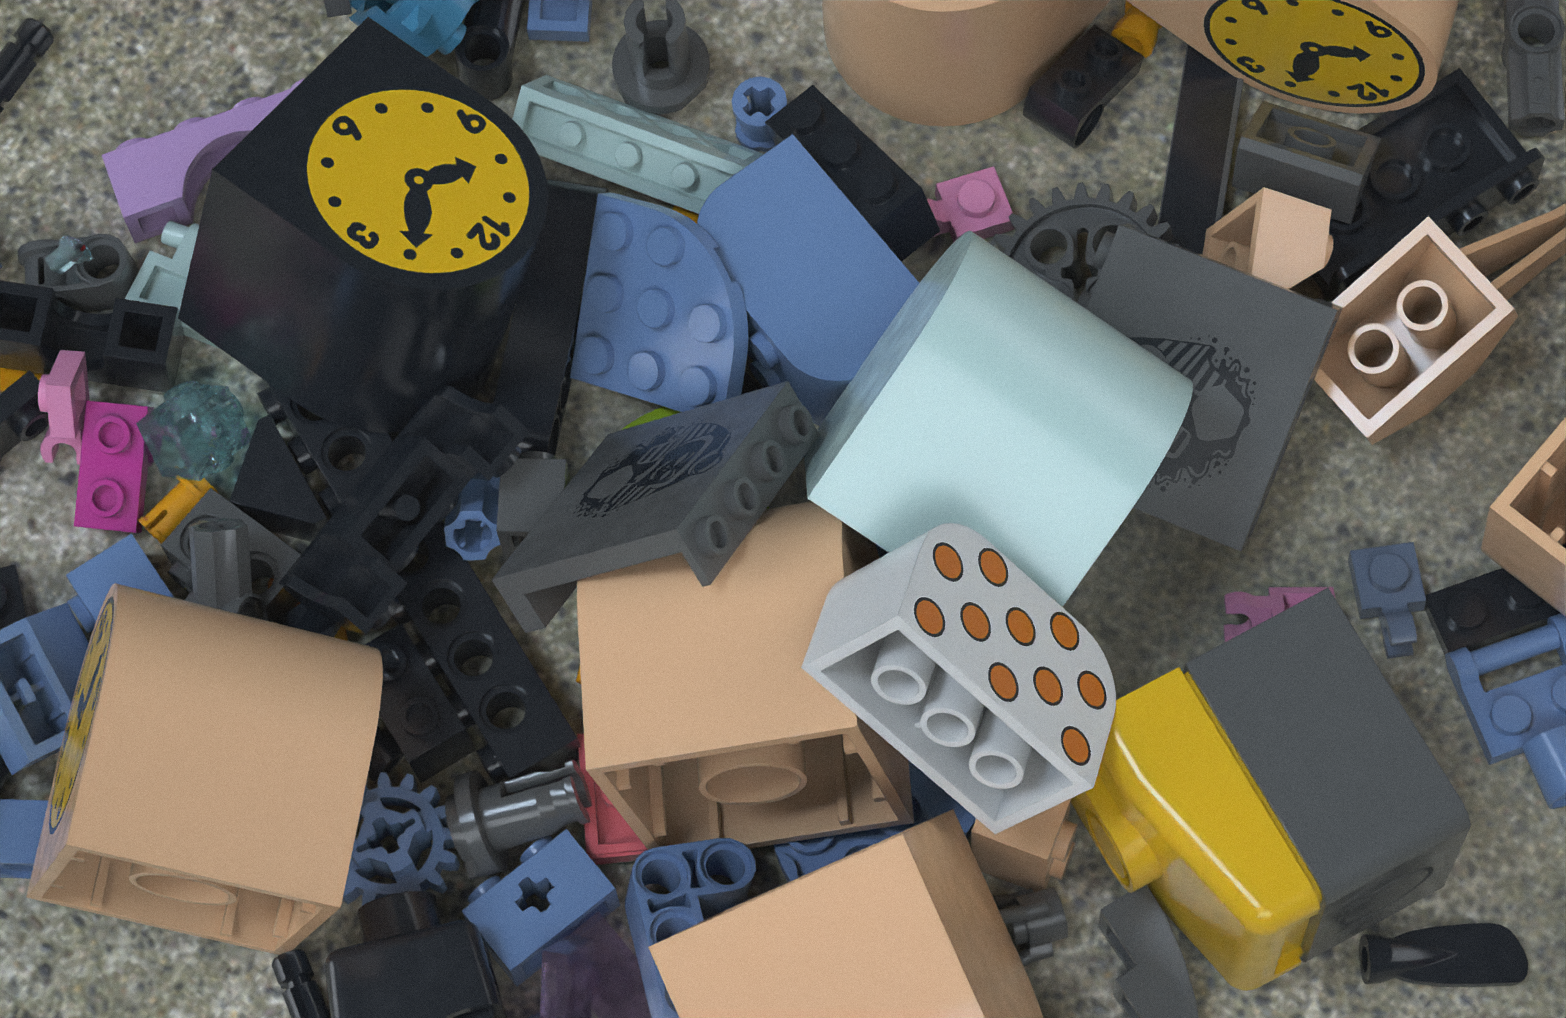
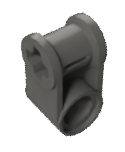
M96 234L63 240H35L21 245L18 249V262L25 268V284L53 288L56 298L61 303L82 312L113 309L115 298L125 299L139 272L125 245L119 238L110 234ZM77 244L85 245V250L73 260H70L69 257L65 258L64 255ZM119 265L117 270L109 277L97 278L100 271L105 267Z

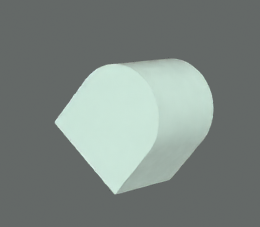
M967 231L944 252L925 275L817 429L820 435L804 456L807 498L889 553L941 524L956 523L967 526L986 538L1063 607L1136 504L1160 466L1188 410L1193 392V383L1189 378L972 231Z

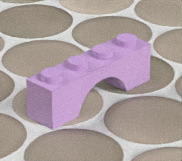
M304 79L293 84L288 90L265 98L251 97L238 102L231 110L208 118L194 117L179 123L174 130L148 139L133 138L121 143L116 150L102 154L122 216L134 242L138 243L162 234L165 225L169 221H174L184 226L192 224L197 198L203 186L210 179L212 169Z

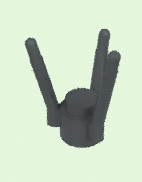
M1054 887L1036 892L1029 888L1011 894L992 895L1014 945L1023 943L1026 945V949L1018 953L1024 967L1032 962L1054 956L1051 942L1068 938L1065 912Z

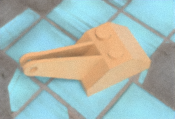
M1566 203L1548 213L1460 249L1428 216L1331 302L1343 307L1314 381L1372 445L1429 414L1477 372L1518 318L1515 308L1507 300L1548 265L1566 254ZM1531 252L1491 283L1486 278V276Z

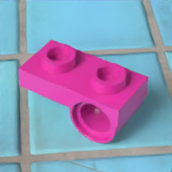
M86 400L74 527L142 533V525L138 520L144 515L148 467H151L155 461L160 435L159 415L154 410V407Z

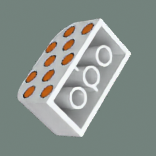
M956 523L936 526L839 580L826 597L801 666L803 670L994 834L1094 788L1116 709V691L1110 666L1100 646L1088 630L986 538L975 530Z

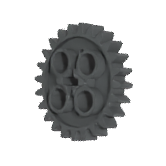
M1081 182L1076 187L1074 199L1070 200L1065 199L1058 187L1052 188L1053 205L1047 208L1035 198L1029 199L1033 216L1025 220L1012 213L1009 219L1015 230L1013 237L1005 234H995L993 239L1001 252L1077 302L1079 296L1075 288L1080 287L1082 283L1081 260L1078 252V236L1080 233H1089L1085 253L1086 262L1092 274V277L1086 281V292L1090 294L1093 293L1101 270L1093 267V261L1099 244L1107 231L1116 234L1119 224L1129 223L1137 226V230L1170 242L1174 235L1168 222L1155 225L1158 216L1152 204L1136 212L1137 201L1133 192L1128 191L1115 203L1109 184L1104 183L1096 198H1089L1085 185ZM1063 247L1067 249L1064 256L1055 263L1044 264L1039 262L1042 253L1049 248Z

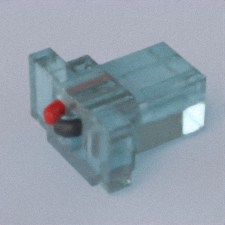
M69 235L63 236L58 242L60 246L44 258L51 271L61 275L75 263L81 264L84 260L90 262L93 259L86 244Z

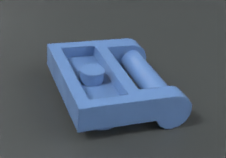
M1561 613L1549 617L1547 625L1471 652L1466 647L1445 654L1449 675L1489 765L1524 753L1522 746L1527 741L1547 730L1566 724V617ZM1557 650L1563 665L1484 692L1479 676L1540 654Z

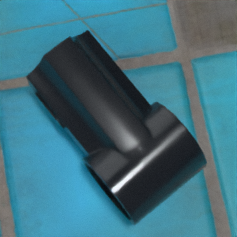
M478 0L466 14L464 21L466 32L462 41L455 47L458 78L489 101L503 96L512 84V59L525 0ZM480 59L495 60L493 63L485 66L473 64Z

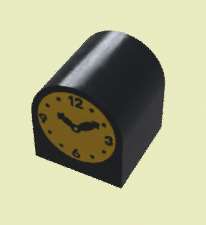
M367 17L212 169L178 319L305 409L344 427L376 433L401 432L425 401L444 385H449L475 399L485 386L492 372L546 219L548 185L540 157L528 136L503 110L370 17Z

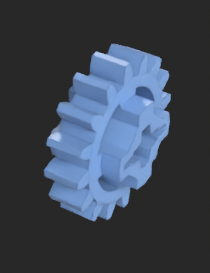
M387 772L379 774L378 788L369 790L365 786L359 821L363 818V823L358 838L354 841L343 895L345 903L350 904L362 895L363 906L370 901L387 895L410 891H425L429 887L436 892L445 893L447 887L440 873L442 870L458 871L460 863L456 855L447 851V849L455 848V845L450 835L449 827L446 828L448 824L445 805L436 808L440 800L436 787L430 785L418 794L417 782L414 775L407 774L404 777L400 787H393ZM401 806L412 810L403 814L385 809L384 807ZM392 835L399 849L394 853L388 854L383 848L381 840ZM432 846L427 861L417 871L416 867L421 852ZM378 875L395 880L396 883L382 884L369 881L368 879Z

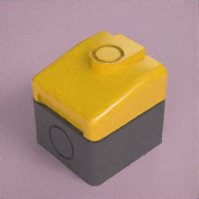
M1329 588L1185 663L1184 672L1181 671L1180 667H1177L1117 699L1114 718L1094 788L1071 798V804L1120 884L1130 893L1148 885L1164 913L1224 977L1227 983L1236 989L1246 991L1254 990L1300 966L1302 961L1307 962L1443 888L1471 827L1468 812L1461 798Z

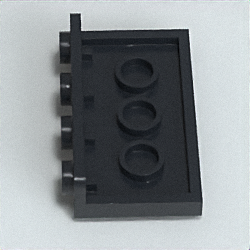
M1458 68L1437 81L1433 90L1418 103L1399 110L1388 111L1358 129V131L1380 137L1379 148L1351 225L1331 218L1329 234L1333 237L1332 254L1326 266L1312 275V278L1332 302L1428 216L1447 236L1454 232L1458 236L1470 233L1485 221L1489 215V210L1504 201H1507L1510 205L1516 204L1537 188L1540 182L1538 178L1545 157L1537 148L1526 152L1464 72Z

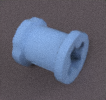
M761 76L749 78L740 83L732 97L733 114L736 117V138L741 146L757 152H768L776 146L765 122L787 105L786 92L779 83L771 78Z

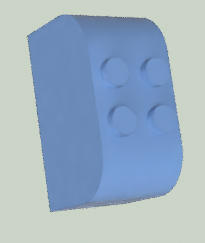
M792 134L718 186L705 200L700 210L697 224L719 245V249L715 250V252L722 261L731 282L739 281L748 320L747 354L753 360L749 366L754 377L762 388L789 381L800 402L811 414L813 424L820 426L899 310L919 285V282Z

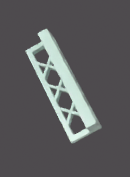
M548 75L521 86L512 118L528 136L539 156L697 214L700 213L705 200L718 186L763 155V153L656 114L639 110L631 105Z

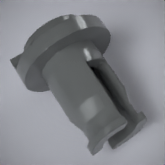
M634 0L625 12L623 22L626 34L617 44L613 54L612 71L614 82L625 104L648 113L668 114L682 110L706 88L709 81L710 60L707 47L702 38L694 30L686 26L684 10L677 0H666L667 20L646 22L644 1ZM655 62H669L667 68L654 69L650 67Z
M574 760L564 762L565 767L551 772H533L490 786L477 770L456 776L454 794L448 795L445 800V813L450 835L456 850L465 862L467 875L470 880L507 870L509 865V848L552 835L564 826L577 821L582 825L591 822L589 814L585 809L592 806L590 793L585 778Z

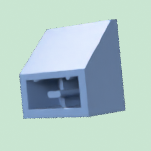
M68 603L25 617L0 630V754L11 775L59 752L62 745L72 699L89 644Z

